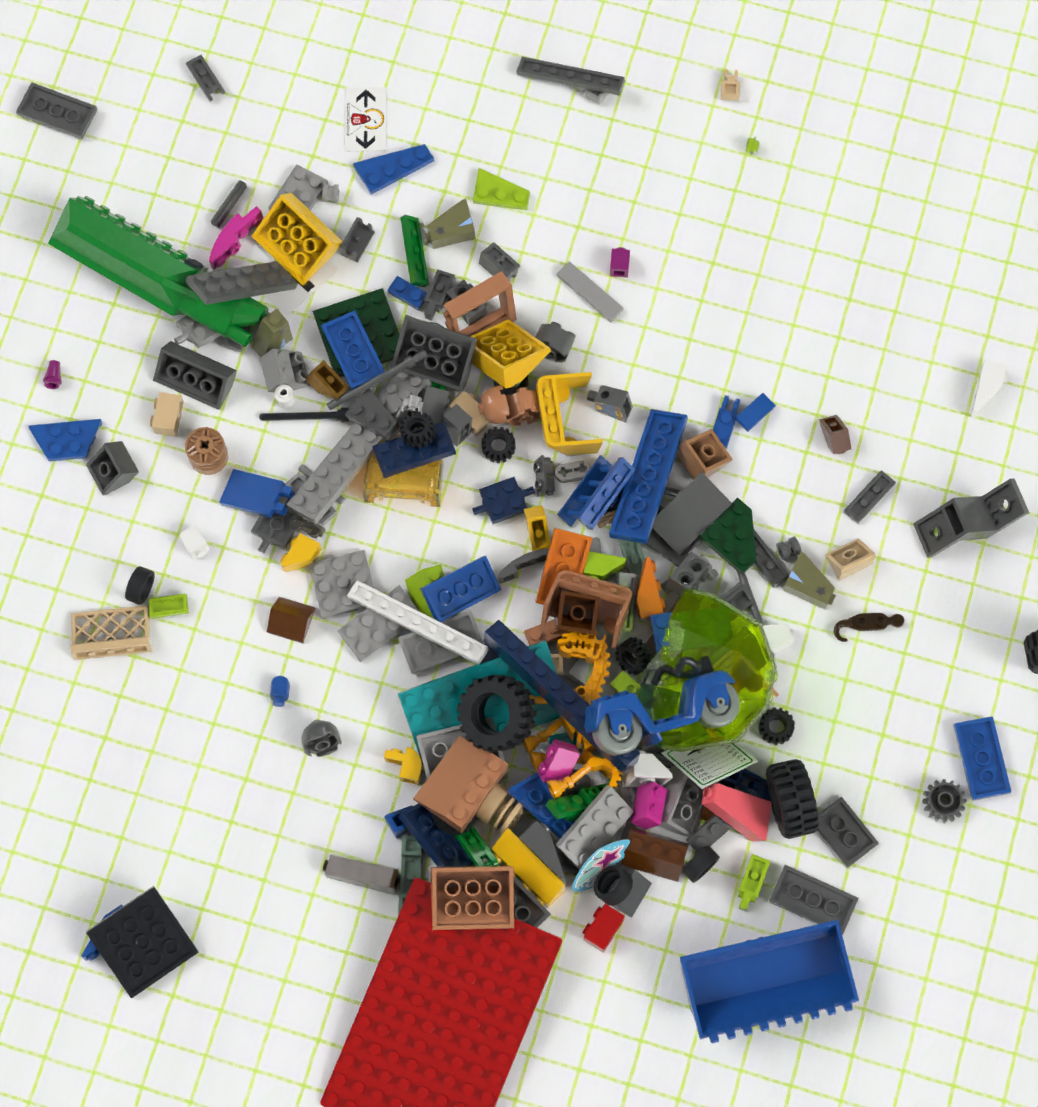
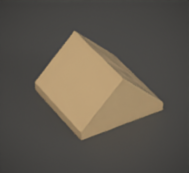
M859 538L825 554L839 581L872 565L876 557L875 553Z

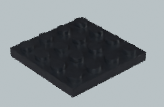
M152 886L86 931V934L131 999L199 953L155 886Z

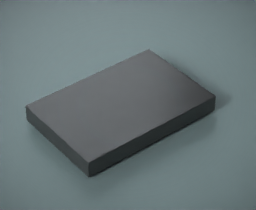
M842 797L818 814L819 828L817 831L847 868L879 844Z

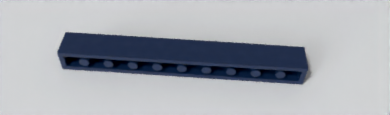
M497 620L485 631L483 642L623 775L638 763L640 752L636 748L622 755H609L596 745L592 732L587 734L584 728L585 710L590 705L500 620Z

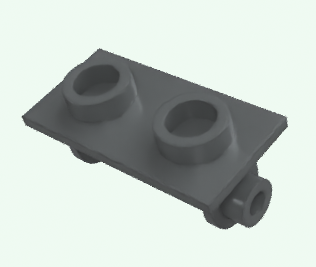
M541 455L535 460L533 470L536 473L535 489L537 490V497H540L545 492L546 495L550 496L555 491L554 478L547 477V475L554 474L553 461H551L550 457L544 458V455Z

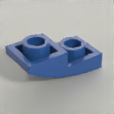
M762 393L735 420L749 432L776 405Z

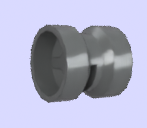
M795 536L789 538L786 542L776 543L778 553L783 561L789 559L792 555L797 556L802 552Z

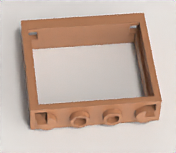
M502 271L444 304L445 312L443 315L446 319V327L467 336H472L508 319L512 322L517 320L512 284ZM499 295V309L459 331L457 318Z

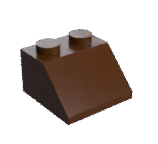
M561 591L557 597L555 611L556 629L595 635L600 597Z

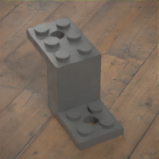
M1011 478L983 496L952 498L913 523L927 558H932L958 541L988 539L1030 512L1015 478ZM1005 499L1008 502L1007 509L1003 505ZM935 527L938 529L937 537L934 535Z

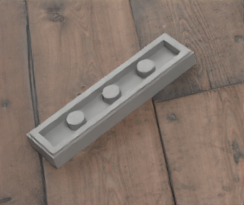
M570 261L557 273L559 279L610 323L624 310L619 303Z

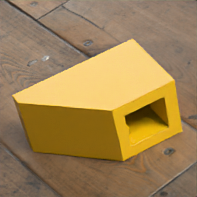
M300 533L298 537L292 540L290 544L291 549L288 554L285 553L281 558L282 570L289 572L314 563L322 550L320 543Z

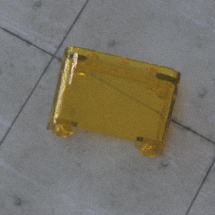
M374 454L366 466L363 484L364 502L374 503L376 497H379V500H383V497L420 500L421 503H425V500L431 502V507H440L444 461L441 459L383 478Z

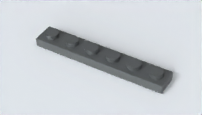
M521 57L516 70L519 76L619 96L625 84V77L527 57Z

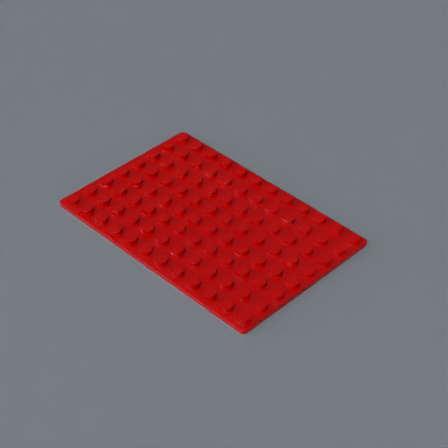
M414 878L320 1104L323 1107H495L562 945V939L515 918L514 928L432 930L431 883L420 878Z

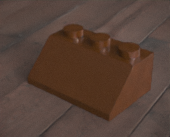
M631 827L627 839L630 840V844L624 851L625 857L622 859L621 864L678 882L689 843Z

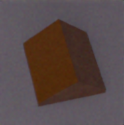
M278 597L270 610L267 633L303 644L316 607Z

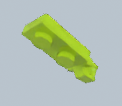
M754 854L751 855L737 897L742 898L738 909L746 911L749 902L755 903L771 862L770 860Z

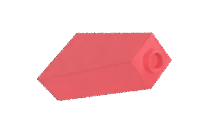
M718 783L704 788L702 805L752 842L766 841L772 802Z

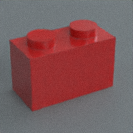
M604 904L602 908L599 906L593 914L595 920L592 924L588 923L582 932L584 934L583 940L603 953L625 920L623 914L607 904Z

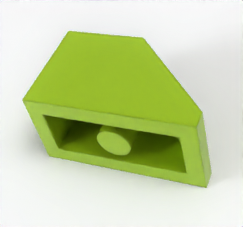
M589 551L584 575L605 581L625 568L626 558Z

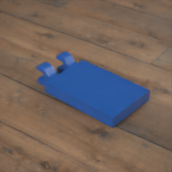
M233 469L219 503L222 506L272 518L273 513L286 516L288 508H284L285 504L278 501L280 496L291 499L295 491H291L292 487L285 486L283 481Z

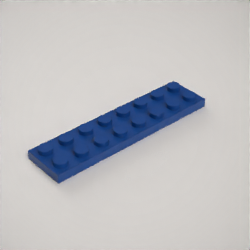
M651 409L632 464L636 470L625 484L609 532L610 538L647 544L688 421L686 414Z

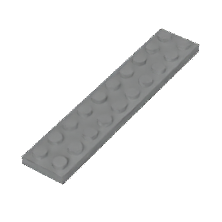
M401 371L390 379L376 397L395 418L402 405L403 398L407 399L408 395L421 397L424 386H431L432 383L429 379H423ZM405 407L399 420L397 421L398 425L401 422V420L404 419V417L409 413V411H407V407ZM354 423L286 504L288 509L317 524L374 455L372 446L383 443L386 439Z

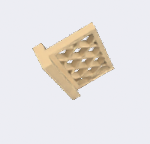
M148 605L71 613V654L74 660L151 652ZM137 612H144V617L140 622L133 618ZM118 614H123L126 618L120 624L114 620ZM99 616H104L107 620L101 626L94 622ZM85 618L88 622L80 628L76 625V619ZM129 620L136 624L130 632L123 627ZM110 622L117 626L111 634L104 629ZM93 624L98 629L92 635H89L85 630ZM139 628L145 631V637H136L133 634ZM120 630L127 634L123 639H116L114 637ZM102 631L108 637L104 641L98 642L95 637ZM82 633L88 637L84 643L77 644V638Z

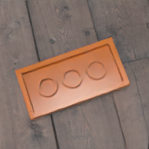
M554 528L535 603L544 605L560 571L568 570L583 575L592 537Z

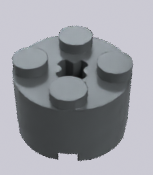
M557 322L542 324L535 338L551 348L550 353L545 359L549 360L550 357L556 358L555 362H565L576 335L562 329V326Z

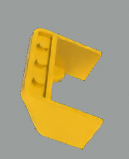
M591 372L546 375L540 377L536 384L545 444L549 448L568 456L598 453L603 443V439L577 441L573 437H564L559 403H564L569 399V388L587 387L592 377Z

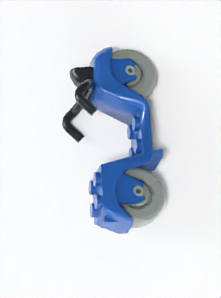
M707 655L701 657L698 661L692 657L684 656L680 658L675 668L669 665L660 666L650 682L652 685L658 686L664 673H668L676 678L688 679L682 686L678 715L652 721L635 692L629 694L628 690L591 701L592 705L587 706L585 710L584 728L587 734L592 732L596 745L609 755H622L632 751L637 747L641 738L643 746L648 747L658 744L662 741L660 733L695 722L707 728H720L730 724L738 715L740 700L732 686L736 681L724 670L714 671L710 658ZM686 664L692 667L689 670L682 671Z

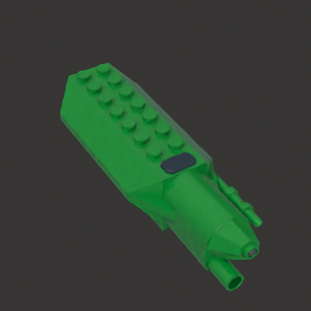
M88 196L69 198L48 244L172 316L185 314L224 338L228 337L244 347L251 341L252 334L241 327L260 324L261 320L270 314L267 306L251 297L206 305L186 283L187 276L208 273V268L202 263L187 257L188 254L178 249L177 251L173 249V245L169 242L159 241L156 239L157 236L148 231L145 233L141 230V226L126 222L124 216L114 215L108 207L95 204V200Z

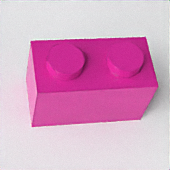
M557 739L553 740L552 745H549L547 748L544 762H541L538 768V773L543 782L547 783L549 780L564 781L563 778L570 777L580 755L575 745Z
M653 781L638 786L633 806L634 812L630 822L644 830L661 825L668 789Z

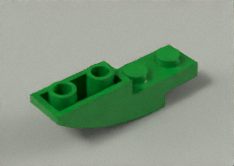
M609 783L581 788L579 793L575 795L550 799L546 807L556 819L565 818L568 822L575 821Z

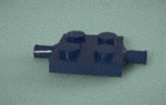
M511 477L479 489L482 505L472 508L474 516L485 512L490 517L493 525L523 514L524 509H527L525 497L535 494L533 486L522 490L518 486L515 477Z

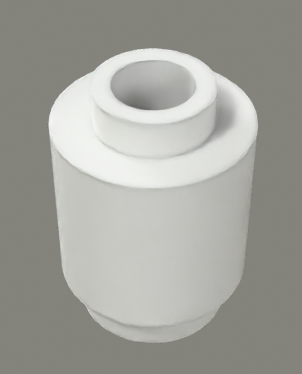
M280 385L276 388L274 395L278 406L283 409L292 407L295 403L292 388L288 385Z

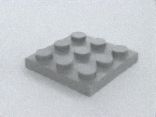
M365 550L309 564L322 619L366 608L347 597L357 580L374 588Z

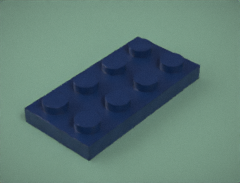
M442 422L434 425L436 430L435 439L432 438L433 442L431 444L427 442L428 446L426 447L424 444L421 445V448H418L417 445L415 448H412L411 445L407 446L402 436L372 446L383 478L455 455L456 451L445 423ZM421 429V430L416 431V432H413V433H420V432H422L424 429Z
M417 804L403 811L398 816L437 867L470 866L473 864L455 836L446 834L442 830L440 831L437 825L434 824L433 813L422 805Z

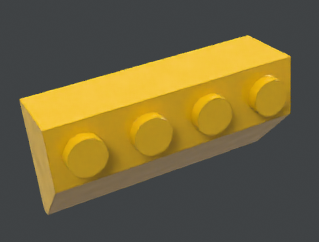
M509 828L492 847V853L497 858L499 864L503 863L505 866H513V875L521 881V884L528 891L535 895V898L542 905L549 908L565 892V884Z

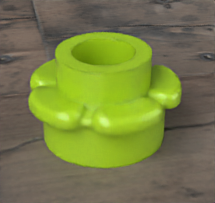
M755 136L754 138L749 137L746 145V152L753 154L759 148V141L756 140Z

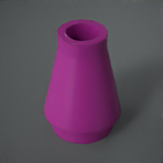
M49 361V366L43 378L46 388L58 389L59 385L62 384L59 361Z

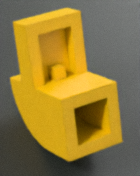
M410 747L406 748L405 754L399 749L385 750V762L402 765L399 774L400 781L419 785L423 767L418 753Z

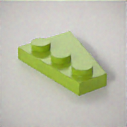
M478 168L473 197L474 204L520 210L528 209L529 190Z

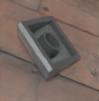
M617 863L618 866L632 876L633 887L624 901L612 907L632 918L652 883L637 870ZM620 877L610 884L607 893L614 890Z

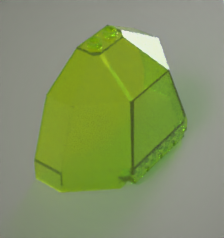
M685 588L669 618L668 625L670 628H666L664 642H669L670 646L663 645L660 661L666 662V665L675 668L677 662L684 656L692 657L698 661L701 657L707 655L710 658L714 671L724 670L736 681L732 686L739 696L740 708L736 718L730 724L720 728H707L695 722L660 733L662 741L655 744V746L677 752L739 742L766 711L770 702H772L774 692L772 691L773 684L778 676L777 666L761 622L713 593ZM686 664L682 671L689 670L692 667ZM668 673L663 674L660 680L662 685L658 684V686L654 687L652 698H656V700L653 701L651 709L652 721L678 715L682 686L688 679L676 678Z

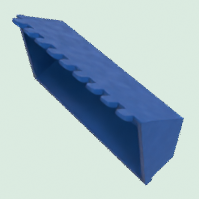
M838 920L771 936L758 937V939H750L745 942L680 957L688 1001L699 1038L709 1037L712 1044L719 1042L718 1035L726 1033L727 1039L730 1040L736 1038L735 1031L743 1030L744 1035L747 1036L753 1034L751 1027L759 1026L761 1031L764 1032L769 1030L768 1023L776 1021L777 1026L781 1028L786 1026L785 1019L793 1018L794 1023L797 1024L803 1022L802 1015L809 1014L811 1019L814 1020L820 1018L818 1011L826 1010L827 1014L831 1016L836 1014L835 1007L843 1006L844 1010L848 1012L853 1010L852 1003L859 1002Z

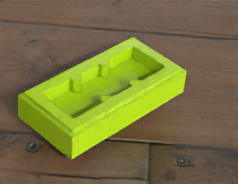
M187 594L148 598L151 619L189 614Z
M624 671L610 683V687L617 693L628 690L629 694L635 692L643 706L652 698L651 694Z

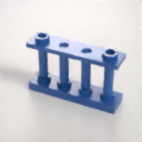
M600 455L557 515L569 527H572L578 519L588 529L593 530L636 469L623 457H619L612 466Z

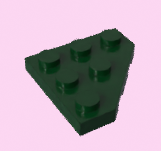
M737 497L700 535V539L743 576L756 562L752 509Z

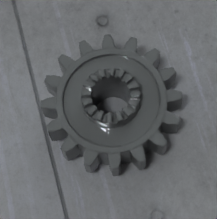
M943 779L941 783L936 780L934 786L929 784L927 787L929 791L923 793L927 797L922 800V803L927 804L924 811L929 810L928 817L930 818L934 815L936 817L935 822L940 818L943 823H946L948 818L951 822H954L955 816L959 818L962 815L960 811H964L966 808L962 805L967 802V799L963 798L965 791L959 790L960 785H953V780L950 783H947L946 779ZM944 797L948 799L949 804H942L940 802V798Z

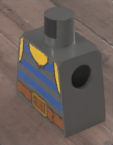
M601 385L598 392L589 390L587 395V401L594 402L599 413L626 423L633 407L628 391Z

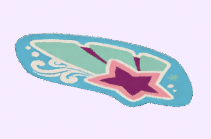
M619 840L595 851L574 879L572 890L579 892L594 887L596 878L601 871L625 857L624 851L630 844V840Z

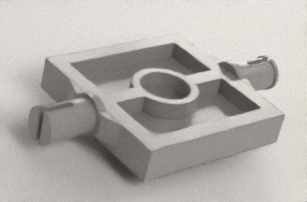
M188 316L176 321V326L182 332V335L174 338L177 345L187 340L197 348H200L221 336Z

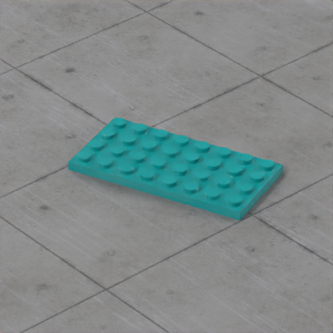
M546 640L529 645L528 647L557 674ZM500 657L397 693L420 759L421 755L416 736L461 725V721H457V716H460L457 705L462 702L459 698L462 693H467L465 688L469 684H473L474 680L491 675L512 676L516 681L524 683L523 688L529 689L534 697L540 695ZM494 694L486 702L484 715L485 719L493 717L497 732H501L506 727L509 720V708L501 696ZM550 704L533 705V710H537V716L533 717V721L536 722L534 727L560 718V714Z

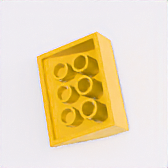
M292 193L280 195L251 236L302 286L335 254L343 242Z
M509 319L470 336L477 339L472 364L504 388L512 387L521 382L551 351L550 347Z

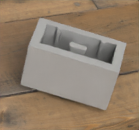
M273 348L260 357L268 392L275 393L276 388L280 385H288L293 391L310 386L305 379L308 375L302 352Z

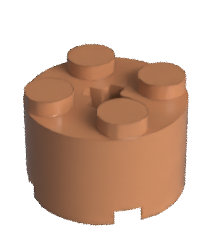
M526 387L517 389L516 393L512 395H506L510 413L506 417L510 419L508 422L510 426H521V422L527 421V424H532L541 419L537 390H527Z

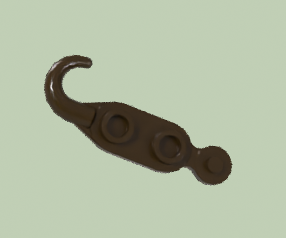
M883 613L857 614L849 619L837 622L833 633L839 641L847 642L848 639L843 638L839 634L842 627H849L857 631H880L887 628L888 625L899 628L904 624V617L900 614H894L892 617H888Z

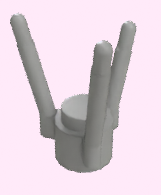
M408 395L407 399L403 398L402 405L394 419L396 421L399 420L405 407H407V411L414 412L415 415L417 412H421L422 415L423 398L414 395Z

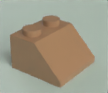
M712 429L685 441L678 448L676 454L693 480L701 472L708 478L733 460Z

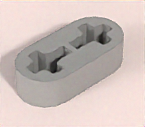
M586 461L561 464L555 470V477L561 483L579 481L584 478L591 467ZM580 467L587 469L585 474H581V471H579ZM561 470H565V472L567 473L566 477H563L562 474H560Z

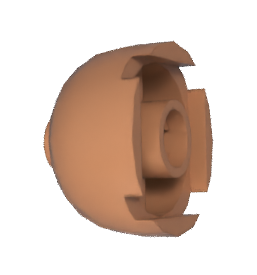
M501 385L487 389L481 396V403L478 404L480 415L484 414L486 420L493 424H502L510 421L506 417L510 413L505 394L501 395L500 390H503Z

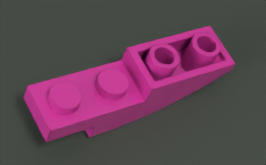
M257 206L244 217L237 213L223 228L214 243L209 258L213 270L224 265L226 259L231 255H235L240 250L239 239L245 238L253 227L260 225L263 215Z

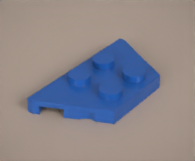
M93 419L29 425V430L49 462L87 458L90 452V446L96 439L95 435L99 427L102 426V420Z

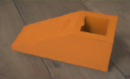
M650 557L644 559L636 592L635 605L639 619L663 614V610L666 609L664 599L660 598L658 592L661 590L660 582L658 579H655L654 572H656L654 560L651 561Z

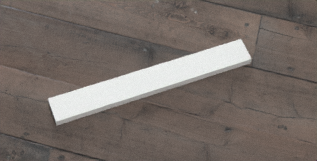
M358 580L347 595L348 599L477 665L481 663L489 650L488 646Z

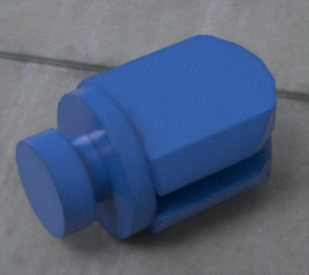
M276 676L271 681L270 698L273 700V706L283 707L285 701L289 698L290 684L284 676Z

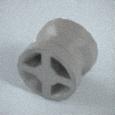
M324 183L322 201L332 200L334 203H338L339 185L330 186Z

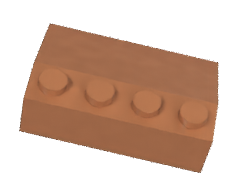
M459 736L414 796L413 800L462 833L476 815L488 794L508 771V763L492 752L476 748L472 742H468L467 739Z
M513 866L430 867L432 930L514 928Z

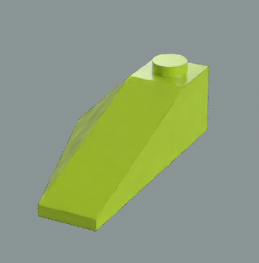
M441 564L422 569L405 579L411 601L421 613L433 618V615L420 588L444 576Z

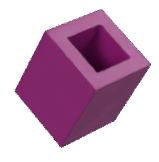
M623 247L612 248L610 276L628 278L630 250Z

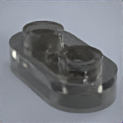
M292 515L289 524L292 525L291 529L299 533L301 531L307 532L309 536L316 539L322 537L326 530L323 526L296 515Z

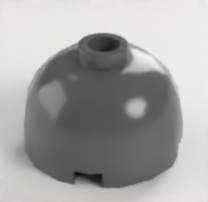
M315 720L304 729L301 737L304 753L308 756H312L311 753L317 754V757L329 755L338 749L337 745L339 743L340 745L342 743L337 727L331 722L324 720Z

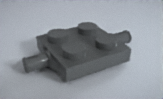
M287 498L284 508H288L286 504L290 499ZM288 509L286 516L273 513L272 518L260 515L251 530L252 534L263 540L258 551H262L265 554L270 544L285 550L303 517Z

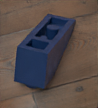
M746 768L718 781L724 786L770 801L766 779Z

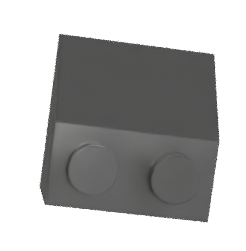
M122 441L105 443L86 464L102 495H107L130 483L139 473Z

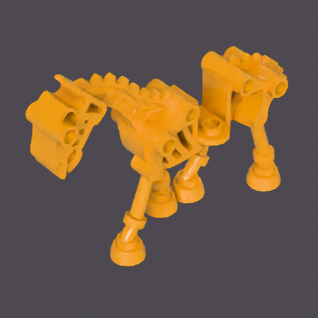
M597 630L595 635L576 632L562 634L561 639H558L556 648L559 651V655L565 658L576 657L585 659V662L594 664L587 683L584 686H578L573 689L589 705H592L591 701L601 697L598 695L603 692L600 685H605L606 681L603 678L609 676V672L606 669L611 666V663L607 661L610 658V654L606 653L608 648L605 642L606 634H604L602 640L596 638ZM532 694L529 695L530 699L535 700V704H549L541 696L534 697ZM561 715L544 732L540 731L537 733L536 737L532 735L524 738L523 747L527 754H529L534 769L538 771L539 765L546 758V754L543 752H533L535 747L539 746V743L542 742L544 744L547 742V738L562 725L572 742L576 735V747L578 749L581 748L583 751L582 755L578 757L576 764L584 766L572 776L563 778L564 781H547L548 789L554 799L559 798L566 788L574 787V783L589 771L595 772L599 770L605 777L611 779L609 786L612 788L618 786L616 781H621L619 774L622 775V773L606 758H600L591 754L590 752L597 749Z

